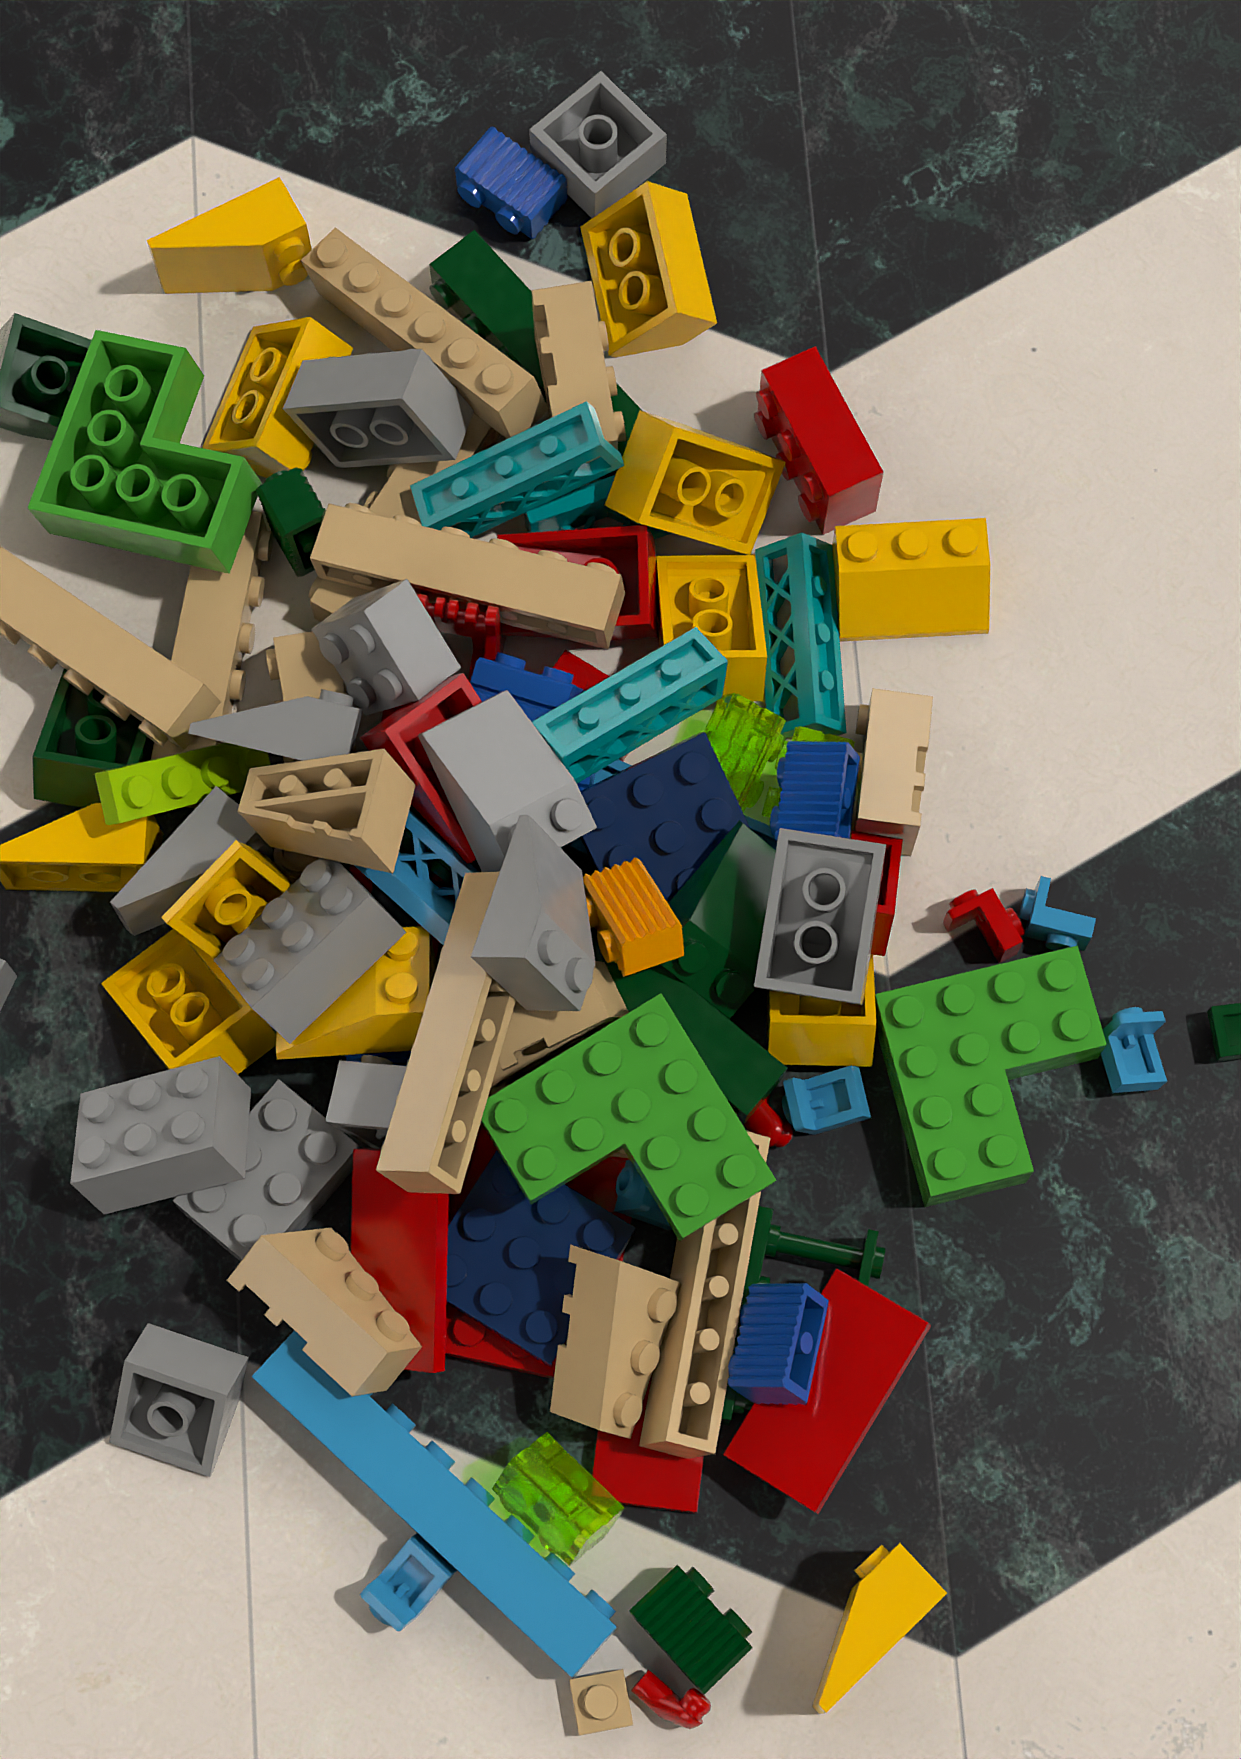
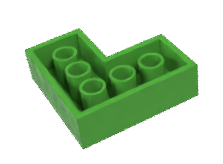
M95 330L27 509L49 534L230 574L258 497L256 489L262 485V482L245 457L180 443L204 379V374L186 348Z
M1078 946L875 994L876 1031L924 1206L929 1207L1023 1184L1028 1181L1034 1172L1008 1080L1098 1059L1107 1046Z
M662 993L488 1097L481 1119V1124L530 1205L621 1149H624L679 1241L777 1181Z

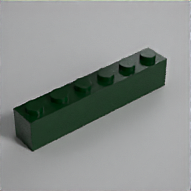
M473 230L429 264L432 285L429 286L430 292L445 310L452 308L461 317L460 321L534 376L546 402L534 336L532 291L483 238ZM617 384L618 395L612 396L611 401L613 412L622 411L626 441L618 442V451L623 457L641 408ZM617 470L600 477V479L616 475Z

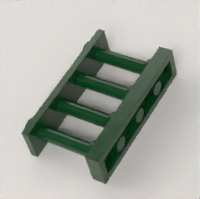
M758 1206L741 1309L747 1302L746 1297L750 1295L748 1288L750 1285L772 1284L770 1283V1277L760 1275L764 1255L775 1257L776 1252L858 1269L856 1280L868 1286L870 1278L880 1279L886 1248L876 1246L879 1231L868 1229L864 1238L863 1248H857L780 1231L781 1226L771 1224L774 1209ZM740 1315L738 1320L733 1354L735 1353V1347L738 1346L737 1337L741 1335L739 1327H741ZM728 1383L720 1424L729 1426L732 1413L743 1415L744 1410L750 1411L754 1403L729 1387Z

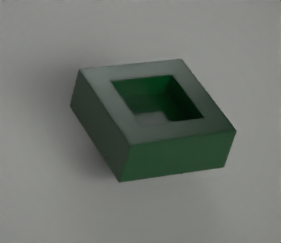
M1241 1003L1210 1007L1207 1013L1217 1062L1241 1059Z

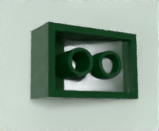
M14 313L0 329V428L24 436L53 441L91 339Z
M63 669L32 756L33 794L36 800L84 808L94 803H101L95 773L151 760L154 741L138 729L142 721L131 714L125 721L100 703L104 695L94 688L89 695H86L63 677L67 672L66 669Z
M740 820L668 903L682 925L684 956L661 964L729 1019L756 989L754 983L776 853L772 846Z

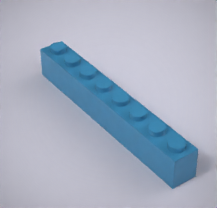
M294 1330L251 1377L573 1679L617 1629V1626L609 1620L616 1611L594 1590L591 1589L584 1597L569 1583L575 1573L552 1551L545 1559L529 1545L535 1536L517 1518L511 1514L504 1522L489 1508L495 1498L475 1479L471 1477L463 1484L452 1474L449 1469L454 1465L455 1461L432 1440L426 1447L422 1446L410 1434L416 1425L393 1403L385 1411L370 1397L373 1393L352 1397L302 1351L308 1342Z

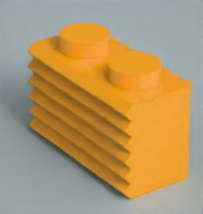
M634 857L631 862L624 861L621 866L614 864L611 869L605 867L601 872L595 870L591 876L588 874L583 876L590 929L593 927L595 930L597 929L598 945L607 963L615 961L619 970L622 971L623 977L684 956L682 925L640 859Z

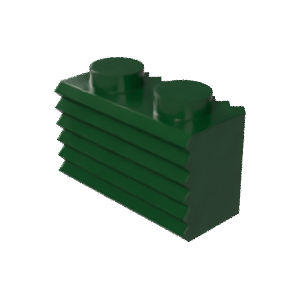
M295 467L289 471H278L269 476L264 484L256 489V492L276 541L296 576L303 577L315 570L310 556L326 510L322 507L321 501L318 500L317 494L313 491L312 485L309 484L301 468Z
M676 1565L629 1610V1613L704 1695L753 1648L746 1640L753 1632L731 1608L722 1614L708 1599L715 1590L693 1566L685 1573Z

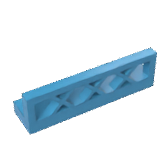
M409 809L405 827L412 832L415 852H399L393 874L354 866L444 945L465 873H476L479 871L472 864L466 863L444 839ZM425 845H427L432 851L426 852ZM442 859L451 867L453 887L439 888L429 879L427 860ZM416 860V867L410 861ZM448 895H454L455 901L452 900Z

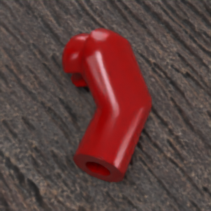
M769 1094L744 1126L749 1132L769 1137V1147L781 1148L786 1146L792 1139L793 1129L787 1120H782L769 1106Z
M649 1669L631 1689L660 1718L687 1729L700 1726L703 1723L701 1718L708 1714L711 1709L710 1701L699 1690L691 1688L685 1693L684 1697L680 1698Z

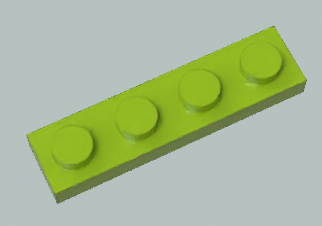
M223 742L95 773L106 825L119 824L201 803L215 786L226 795L243 792L249 769L269 766L270 761L268 752Z

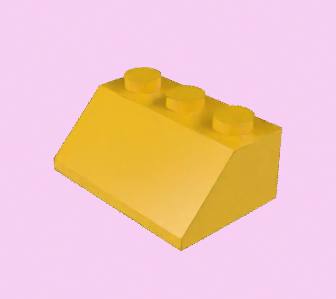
M646 181L580 226L601 321H605L609 356L616 358L684 345L717 324L686 193Z
M312 317L254 326L202 448L245 457L256 475L265 478L278 471H289L295 467L301 468L304 471L311 461V449L314 442L283 410L284 404L303 360L350 356L353 347Z
M986 518L835 526L832 547L840 642L989 633L990 555Z

